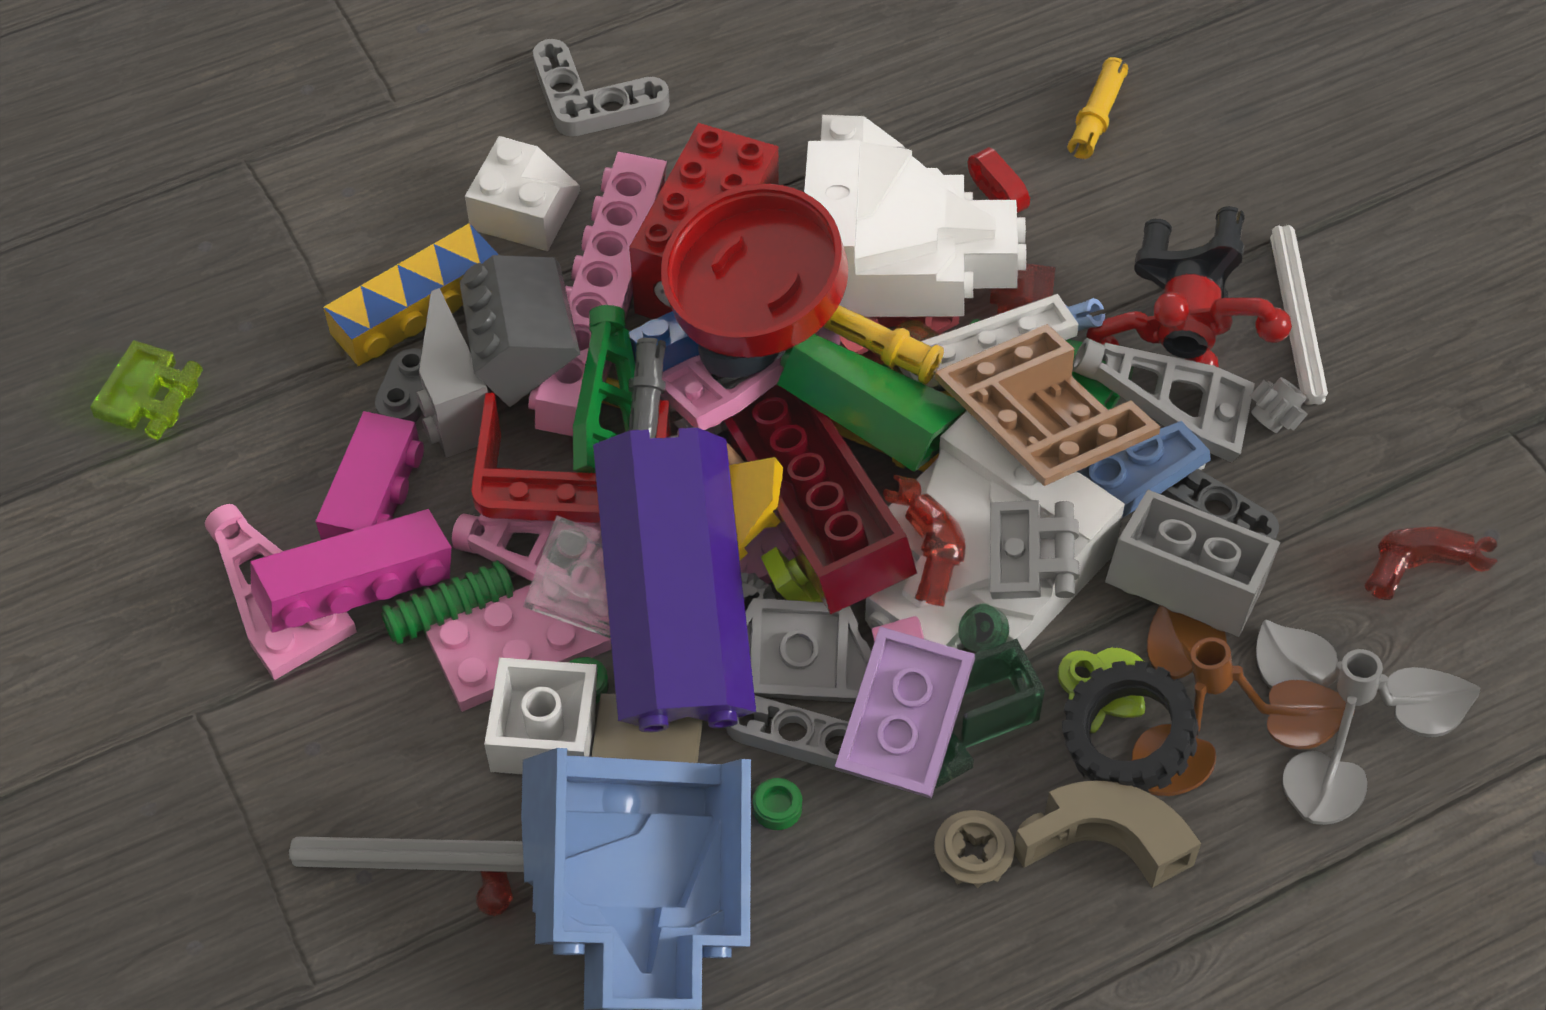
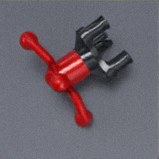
M1226 206L1220 208L1216 213L1215 233L1209 243L1188 250L1168 251L1172 226L1163 219L1155 218L1148 220L1144 226L1142 248L1136 253L1134 271L1141 278L1154 282L1164 290V293L1159 296L1154 304V316L1148 317L1142 312L1133 311L1104 319L1101 326L1088 328L1086 337L1102 345L1109 343L1119 346L1118 340L1112 335L1136 329L1138 335L1144 341L1152 344L1161 343L1170 354L1176 357L1219 367L1218 357L1210 349L1213 348L1217 335L1224 334L1230 330L1233 324L1232 316H1258L1255 322L1256 333L1260 338L1269 343H1278L1284 340L1289 335L1292 324L1290 316L1284 310L1275 308L1272 303L1265 299L1257 297L1228 298V291L1225 288L1226 280L1232 271L1242 263L1244 244L1241 241V233L1245 215L1242 210L1238 212L1236 207Z

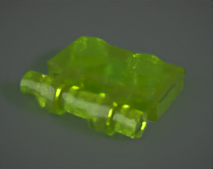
M133 340L91 404L90 409L94 418L132 430L135 429L142 416L151 420L144 429L145 433L153 439H160L165 430L172 428L178 420V409L185 398H191L198 388L197 379L202 373L203 368L197 362L190 360L187 361L182 371L174 369L176 360L173 352ZM161 386L170 389L163 401L154 399Z

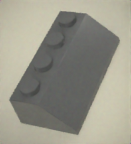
M492 255L482 264L477 263L465 272L460 280V288L474 374L511 407L580 355L560 263L553 257Z

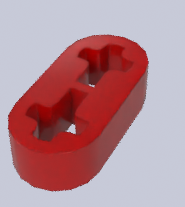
M988 147L968 157L969 173L975 184L989 200H1016L1017 213L1029 208L1030 197L1025 184L993 148Z

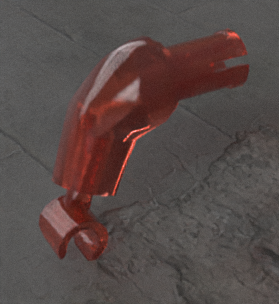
M894 475V479L900 485L899 493L885 489L883 492L884 498L889 503L909 507L905 518L921 536L922 545L920 550L923 551L922 555L927 557L914 598L919 601L926 600L925 603L944 607L954 566H960V563L965 560L966 546L959 522L930 494L921 495V485L917 480Z
M1437 526L1393 530L1385 535L1378 544L1381 557L1366 581L1365 589L1369 592L1376 586L1372 593L1373 596L1382 600H1391L1407 569L1430 562L1458 566L1469 562L1471 567L1477 571H1488L1498 561L1495 558L1485 557L1481 550L1492 552L1498 546L1497 542L1492 537H1483L1475 544L1474 536L1469 533Z

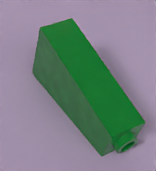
M813 334L800 344L787 349L780 361V366L784 369L777 385L914 472L939 453L940 436L967 411L955 398L816 334Z

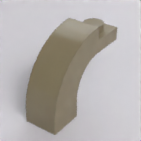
M1083 781L1068 784L1049 792L1045 815L1043 813L1034 814L1019 826L1015 838L1014 854L1023 868L1071 843L1084 840L1102 841L1124 851L1135 862L1153 888L1194 866L1201 842L1183 818L1154 795L1139 788L1120 785L1112 781Z

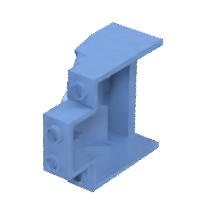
M555 748L524 759L521 811L524 883L528 882L533 886V912L536 913L535 944L553 945L554 955H585L584 1010H702V958H732V948L750 947L751 759H739L724 764L567 756V748Z

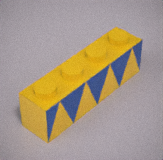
M469 223L324 306L330 334L357 366L364 364L372 358H377L384 354L387 349L408 337L417 335L426 327L431 291L440 288L451 313L456 312L463 305L460 280L471 266L477 263L482 264L492 255L499 254Z

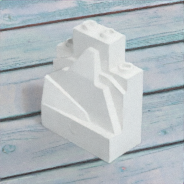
M860 140L808 141L804 192L819 201L834 218L847 255L848 281L844 296L839 305L864 317L964 316V298H973V289L1017 288L1018 270H1026L1025 217H1017L1016 200H973V192H964V175H943L938 168H926L912 156V150L862 142Z
M966 411L940 436L938 459L888 507L907 535L917 574L867 597L865 621H867L870 628H875L916 616L921 623L925 640L962 650L973 637L976 638L977 627L974 612L975 614L984 612L993 619L994 629L991 636L979 644L988 653L995 656L999 655L1012 664L1113 557L1125 503L1079 472H1074L1043 486ZM1039 500L1041 518L1055 517L1054 505L1056 502H1072L1074 504V519L1079 521V537L1074 540V559L1079 561V578L1074 580L1075 595L1071 598L1056 597L1055 580L1041 579L1040 598L992 599L990 594V502ZM1041 539V558H1055L1054 539ZM983 621L980 625L982 632H987L990 628L988 621Z

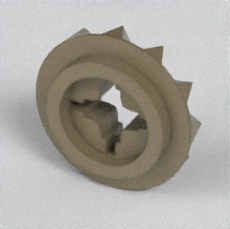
M967 810L950 816L941 824L935 836L934 854L939 862L940 870L952 876L957 885L965 882L974 884L979 888L984 883L993 880L998 883L1007 869L1011 868L1014 858L1015 844L1010 830L999 818L984 811ZM963 839L970 841L974 846L987 843L982 853L984 862L975 855L961 857L965 853L966 846Z

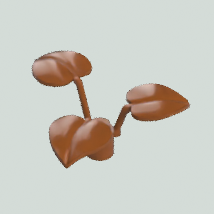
M1162 605L1158 607L1148 633V657L1154 669H1157L1158 666L1170 672L1172 679L1183 678L1193 671L1196 683L1194 710L1199 732L1205 694H1220L1233 681H1237L1262 714L1270 715L1267 720V730L1270 736L1283 746L1300 750L1314 748L1327 742L1339 731L1346 702L1338 692L1310 681L1288 680L1278 683L1271 688L1269 692L1270 704H1266L1243 675V668L1241 666H1233L1231 650L1227 644L1225 631L1216 630L1210 625L1184 614L1172 612ZM1171 724L1158 725L1145 731L1134 745L1132 761L1145 758L1159 749L1170 734ZM1196 738L1197 749L1194 757H1188V767L1185 772L1180 776L1176 773L1170 778L1171 784L1162 789H1159L1158 786L1151 788L1149 793L1158 796H1173L1189 792L1202 785L1214 770L1216 764L1215 747L1208 741Z

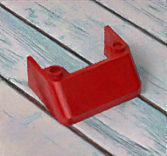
M485 393L471 489L476 510L485 517L495 519L600 523L596 473L497 468L501 430L495 393ZM660 400L656 438H669L671 436L669 400Z

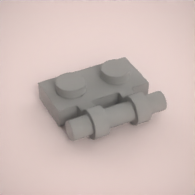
M1039 500L990 502V594L992 599L1040 598L1041 579L1055 580L1056 597L1071 598L1075 595L1074 580L1079 578V561L1074 559V540L1079 537V521L1074 519V504L1072 502H1056L1054 505L1055 517L1041 518ZM1051 538L1055 540V558H1041V539Z

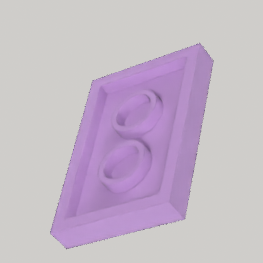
M880 626L835 768L842 772L932 799L973 667L975 655Z

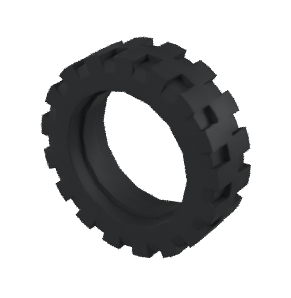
M1118 661L1112 663V668L1103 671L1102 667L1091 672V678L1087 682L1081 680L1074 688L1075 696L1072 700H1067L1064 708L1066 719L1062 720L1065 743L1078 771L1083 777L1085 775L1089 777L1090 781L1117 782L1120 785L1133 786L1148 793L1149 789L1156 786L1162 789L1171 784L1170 778L1176 773L1179 776L1184 773L1188 767V757H1194L1197 749L1196 735H1199L1193 703L1187 695L1186 688L1178 678L1173 680L1170 672L1160 666L1157 669L1151 668L1149 663L1144 661H1135V665H1126L1125 661ZM1135 695L1150 697L1163 704L1169 711L1172 721L1170 734L1162 746L1149 756L1133 761L1112 760L1099 753L1092 745L1090 738L1091 724L1099 711L1113 700Z

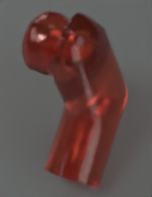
M480 871L483 885L476 894V905L482 913L488 916L501 915L514 898L507 872Z

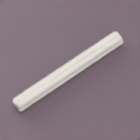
M1278 225L1272 229L1273 234L1270 239L1284 311L1291 318L1292 328L1289 337L1299 388L1307 398L1304 401L1306 405H1320L1325 402L1328 391L1296 234L1292 226L1286 225L1282 227Z

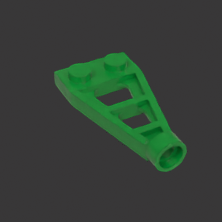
M601 305L589 311L591 338L573 424V471L579 473H596L593 444L619 435L600 427L599 414L602 401L620 407L626 432L629 429L632 404L629 379H634L635 361L629 331L626 329L625 310L614 305ZM605 360L615 364L620 388L603 382L602 374Z

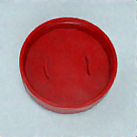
M752 184L719 193L704 201L686 215L667 242L661 263V280L665 295L677 322L684 332L696 343L706 349L726 356L761 357L782 352L800 344L827 323L844 296L848 281V261L835 220L819 201L805 192L792 187L777 184Z

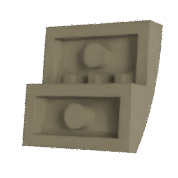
M601 694L591 757L698 763L703 720L685 717L668 722L669 728L666 730L641 732L637 725L618 721L616 694Z

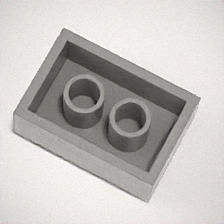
M1147 490L1118 539L1105 583L1118 587L1128 594L1137 595L1162 605L1172 612L1181 613L1206 623L1216 630L1225 631L1239 637L1265 585L1280 542Z

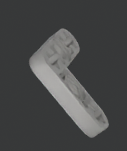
M546 39L539 42L533 49L535 72L555 127L563 135L580 136L663 115L670 106L668 85L660 78L644 77L584 91L569 48L564 42L556 39ZM549 58H554L558 63V67L552 69ZM558 83H569L572 85V88L565 92H558L552 89ZM630 99H633L632 105H630ZM608 102H618L622 105L616 111H606L601 108ZM594 108V114H590V109ZM569 114H574L575 118H571Z

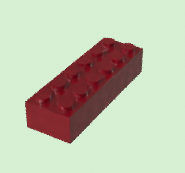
M776 384L739 413L720 423L726 442L734 448L745 462L776 457L782 465L783 474L778 507L773 511L781 521L777 527L830 614L917 574L906 533L828 416Z

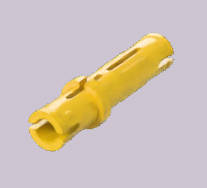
M1110 57L1104 61L1086 106L1077 114L1075 121L1077 127L1067 146L1068 151L1072 153L1077 143H1079L1074 154L1076 158H1090L1094 153L1099 136L1103 132L1105 133L1109 126L1108 115L1129 70L1128 65L1125 63L1118 73L1119 66L1122 63L1120 58Z

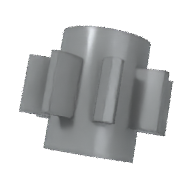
M1282 377L1275 384L1263 379L1250 395L1257 402L1251 411L1252 415L1275 433H1278L1283 426L1288 430L1291 428L1294 431L1308 415L1300 408L1307 399L1306 396Z

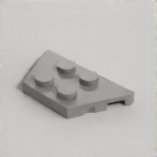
M753 598L745 613L754 694L759 697L855 703L871 650L867 642L860 635L858 622L851 607L848 606L830 614L823 602Z

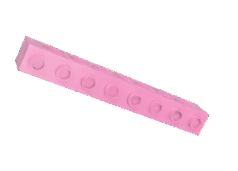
M617 152L613 167H606L604 170L601 184V192H604L603 197H595L591 216L594 224L593 226L586 225L582 238L581 248L584 254L583 256L576 255L571 275V280L574 281L573 287H565L580 355L530 392L528 408L535 410V429L573 436V424L591 338L589 311L601 305H614L625 310L626 319L633 296L629 246L666 182L667 161ZM605 360L602 380L605 383L612 362Z

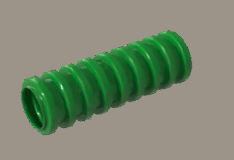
M496 560L492 562L491 568L487 569L483 565L478 568V573L476 574L468 571L464 575L465 578L461 580L457 576L451 578V584L438 583L436 590L432 591L428 587L423 590L424 594L421 596L413 593L410 595V600L406 602L398 599L396 600V606L391 608L388 604L383 605L381 616L392 642L401 645L403 644V638L409 636L413 640L417 638V633L420 631L426 634L427 631L431 630L430 626L437 623L438 626L445 624L444 620L448 618L452 620L458 619V614L465 612L466 615H469L475 607L483 609L486 608L485 603L490 601L493 603L500 602L499 598L505 595L507 598L513 597L514 588L505 566Z

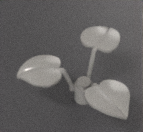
M1264 620L1259 631L1256 645L1257 667L1263 681L1270 689L1274 685L1288 680H1305L1329 687L1338 679L1337 691L1346 702L1331 758L1318 751H1306L1292 757L1284 769L1282 785L1287 799L1304 820L1313 824L1327 825L1340 822L1355 813L1365 799L1367 792L1365 771L1354 763L1340 761L1355 706H1361L1372 701L1378 689L1385 705L1396 706L1395 719L1402 728L1418 736L1438 737L1450 733L1461 723L1480 693V687L1467 680L1427 668L1411 667L1400 669L1388 678L1382 674L1383 665L1380 658L1373 652L1364 649L1352 650L1344 656L1342 661H1338L1337 652L1334 647L1321 636L1309 631L1284 627L1269 620Z

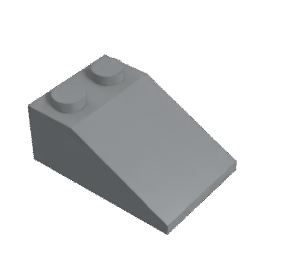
M440 288L431 291L419 368L423 390L416 392L425 416L422 419L426 435L431 444L439 442L445 458L478 447L485 393H488L486 384L474 374L469 348Z

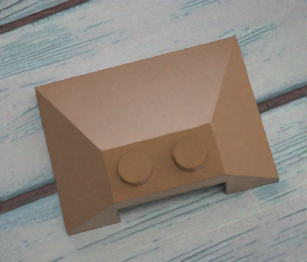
M1048 324L935 371L934 379L1043 486L1160 433V426L1132 400L1108 410L1072 377L1074 348Z

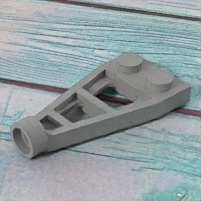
M1089 338L1083 341L1073 362V372L1098 380L1125 400H1132L1147 415L1165 427L1182 421L1205 444L1210 453L1233 462L1241 454L1252 399L1250 395L1253 392L1255 383L1213 365L1109 343L1102 345ZM1131 366L1146 369L1158 375L1154 395L1146 392L1128 379ZM1172 382L1192 384L1202 390L1203 395L1198 417L1189 416L1172 404L1169 399Z

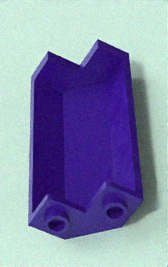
M698 427L679 428L677 432L678 437L650 438L649 429L629 430L593 444L618 721L637 725L641 732L666 730L669 728L668 722L685 717L708 721L709 727L725 728L736 725L739 717L756 713L727 442L725 438Z

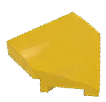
M776 457L729 465L740 560L748 554L745 547L764 528L776 527L781 522L773 512L778 507L783 467Z

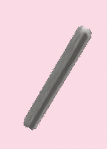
M295 837L291 840L289 859H291L292 864L296 867L524 872L523 841Z

